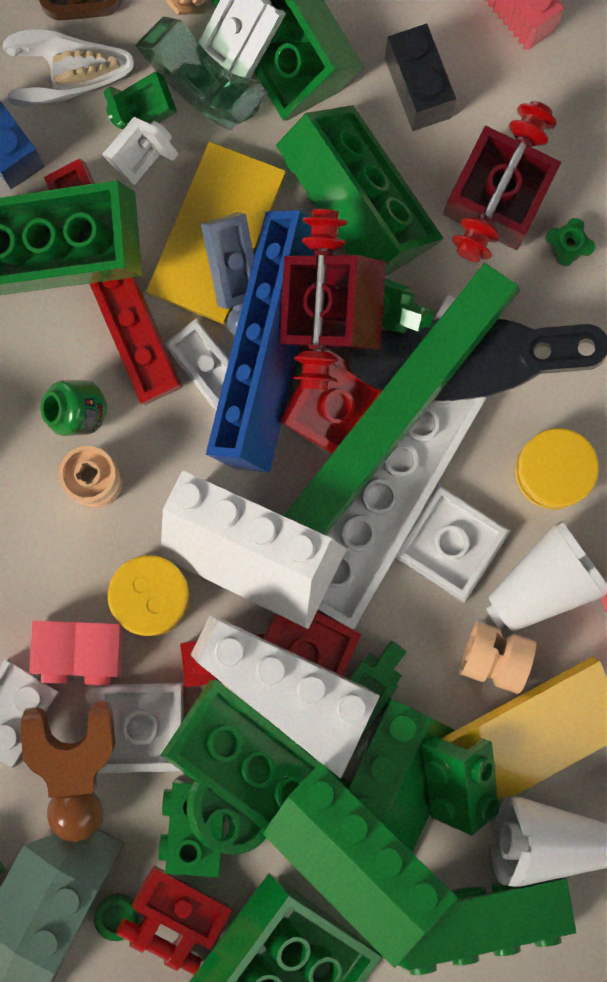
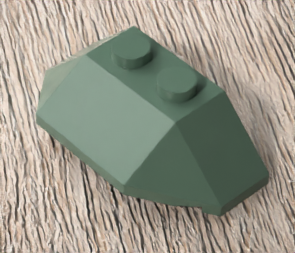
M98 829L90 838L79 842L65 841L56 834L23 845L0 888V982L54 981L125 842Z

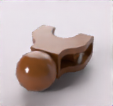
M108 701L95 702L88 713L87 735L83 740L75 743L61 742L52 735L47 713L39 707L26 708L21 718L22 757L29 769L42 777L47 784L48 798H51L47 808L49 827L59 838L65 841L79 842L88 839L98 831L103 821L104 810L102 803L94 792L97 787V772L105 766L116 745L112 706Z

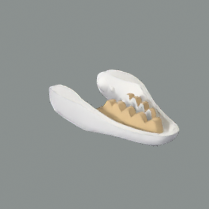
M44 29L18 31L8 36L2 45L3 52L6 55L13 57L43 56L50 66L51 89L42 87L16 88L8 94V101L16 106H34L69 100L126 77L134 66L133 57L127 51L83 41L56 31Z

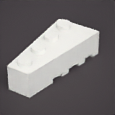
M210 614L191 656L197 663L341 779L379 699V695L361 684Z

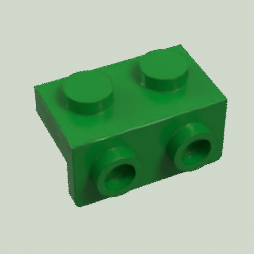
M435 736L422 744L431 818L473 836L484 825L492 821L499 812L492 742L483 738L467 750Z

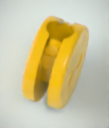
M565 428L547 429L535 435L521 449L515 464V477L520 491L533 504L549 510L565 509L583 500L593 490L599 474V461L593 446L581 434Z
M155 555L138 556L125 562L114 573L108 588V604L115 620L126 630L142 636H158L173 630L186 616L190 605V587L182 571L169 560Z

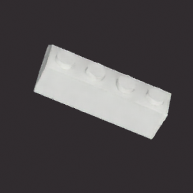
M182 470L163 508L161 557L307 629L309 628L347 549L326 535Z

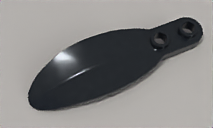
M434 319L432 327L422 328L421 331L407 328V331L403 333L389 329L382 330L380 350L350 349L347 355V364L351 372L367 385L383 391L439 319ZM498 319L433 401H459L482 398L516 388L539 374L595 369L607 357V335L601 328L592 324L532 329L521 323ZM582 343H590L594 346L595 351L591 355L584 356L579 353L578 347ZM540 346H546L550 349L551 354L546 359H539L534 354L535 350Z

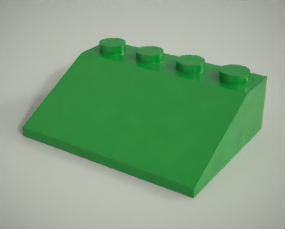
M268 873L189 982H365L382 956L301 893Z

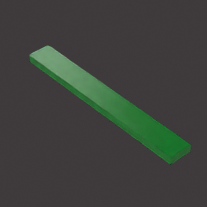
M484 262L284 514V517L323 535H327L520 292L519 286Z

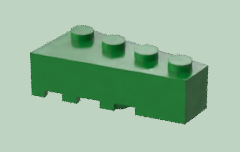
M558 878L517 888L495 882L491 884L492 892L486 893L485 887L453 889L452 892L459 899L398 966L408 971L410 970L411 975H424L437 971L436 964L452 961V964L457 966L477 963L481 954L494 952L495 956H510L520 953V946L535 943L537 947H549L562 943V936L577 933L567 878Z

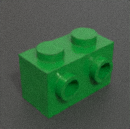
M175 779L172 782V789H164L162 816H169L168 834L160 835L158 861H166L165 874L219 877L222 853L204 846L196 838L188 822L187 800L195 781ZM223 813L217 815L211 823V833L217 840L222 839L224 836L225 815Z

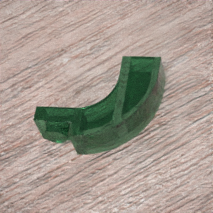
M163 16L135 44L136 48L156 72L163 74L166 82L180 96L205 117L227 130H231L236 124H241V122L252 118L259 110L261 101L269 94L258 80L235 75L221 66L203 49L180 19Z

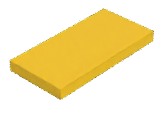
M208 142L146 290L147 295L225 325L232 307L225 309L217 305L201 223L236 212L245 213L254 253L258 245L265 213L272 211L286 177V171L215 143Z
M592 656L441 739L467 750L483 738L491 741L498 800L500 801L503 797L515 796L607 746V676L600 661L595 656Z

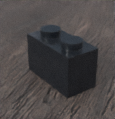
M426 23L388 36L384 58L412 131L450 119L456 97L428 24Z

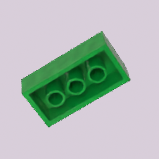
M115 180L0 198V295L142 277L135 191L120 181Z

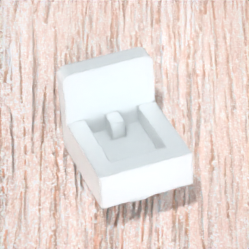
M133 117L102 155L126 182L135 185L160 155L174 161L179 153L169 142L172 139L171 134L156 121L149 124Z

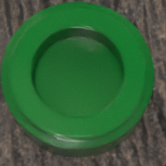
M120 893L111 894L105 897L97 906L94 913V925L97 932L103 938L110 941L124 940V938L116 935L117 928L124 918L138 925L140 913L133 909L132 903L134 900L131 897Z

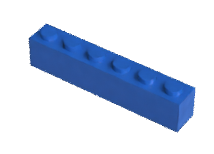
M301 210L267 211L265 213L205 454L236 470L270 473L281 428L279 421L286 408L297 362L294 357L298 355L300 346L279 344L284 256H314V251H319L310 249L302 242V238L311 235V226L303 222V218L308 216Z

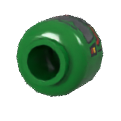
M61 380L53 383L42 398L40 410L44 422L55 434L61 436H82L92 434L101 427L107 412V403L100 388L94 382L87 380Z

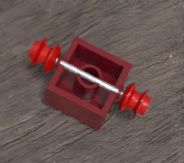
M531 101L529 104L523 103L518 106L517 112L522 119L513 120L509 124V129L516 140L486 125L484 126L448 198L443 215L460 223L465 230L463 236H453L452 242L457 247V254L468 261L479 262L480 259H490L492 253L487 248L489 242H500L514 250L519 249L562 163L532 148L534 146L546 145L549 138L544 130L554 129L557 125V121L552 115V110L541 102Z
M316 209L312 210V217L303 218V222L311 226V235L302 238V242L310 249L319 251H314V256H284L279 344L308 347V349L313 350L303 351L294 357L296 361L303 364V370L301 374L294 376L293 379L302 380L301 389L328 390V382H337V379L329 375V366L337 363L338 359L330 352H321V350H327V348L380 350L386 262L360 255H333V252L330 251H336L346 244V241L337 237L338 228L347 225V221L339 219L338 211Z

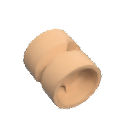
M80 446L71 450L61 462L59 468L61 486L79 504L89 508H102L111 504L119 496L123 486L122 473L118 465L104 450L94 446Z
M477 621L471 631L463 654L460 675L481 682L492 678L495 687L520 694L533 665L537 646L536 641L514 633L505 638L502 635L501 629Z

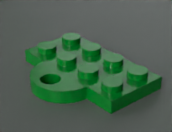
M210 680L160 755L195 781L187 800V817L190 828L196 838L211 850L231 855L249 852L266 839L262 833L287 797L321 763L217 680ZM330 771L345 787L349 782L343 778L340 779ZM223 813L228 818L229 830L225 837L217 840L211 833V823L217 815Z

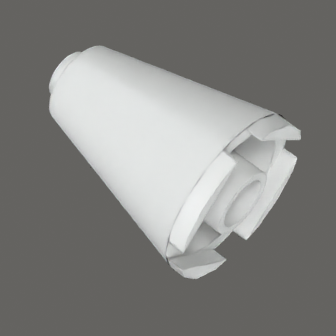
M560 521L551 527L488 596L492 605L487 607L486 610L499 629L507 626L512 632L605 597L607 595V582L565 523Z
M519 796L503 797L500 799L499 812L491 824V831L499 832L498 846H490L493 869L499 883L502 885L517 888L607 868V823Z

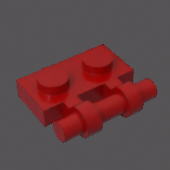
M154 865L132 903L135 911L145 915L143 921L137 925L124 918L117 928L116 935L130 942L129 947L140 953L147 950L164 959L165 966L175 971L181 968L194 975L202 961V958L190 953L194 943L196 942L211 950L231 914L232 908L176 876L165 874L163 869ZM160 924L179 933V936L173 943L155 934Z

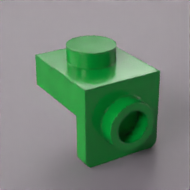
M156 71L123 91L111 86L103 91L108 104L106 106L107 115L110 121L122 130L133 117L151 124L153 121L160 123L177 113L165 77Z

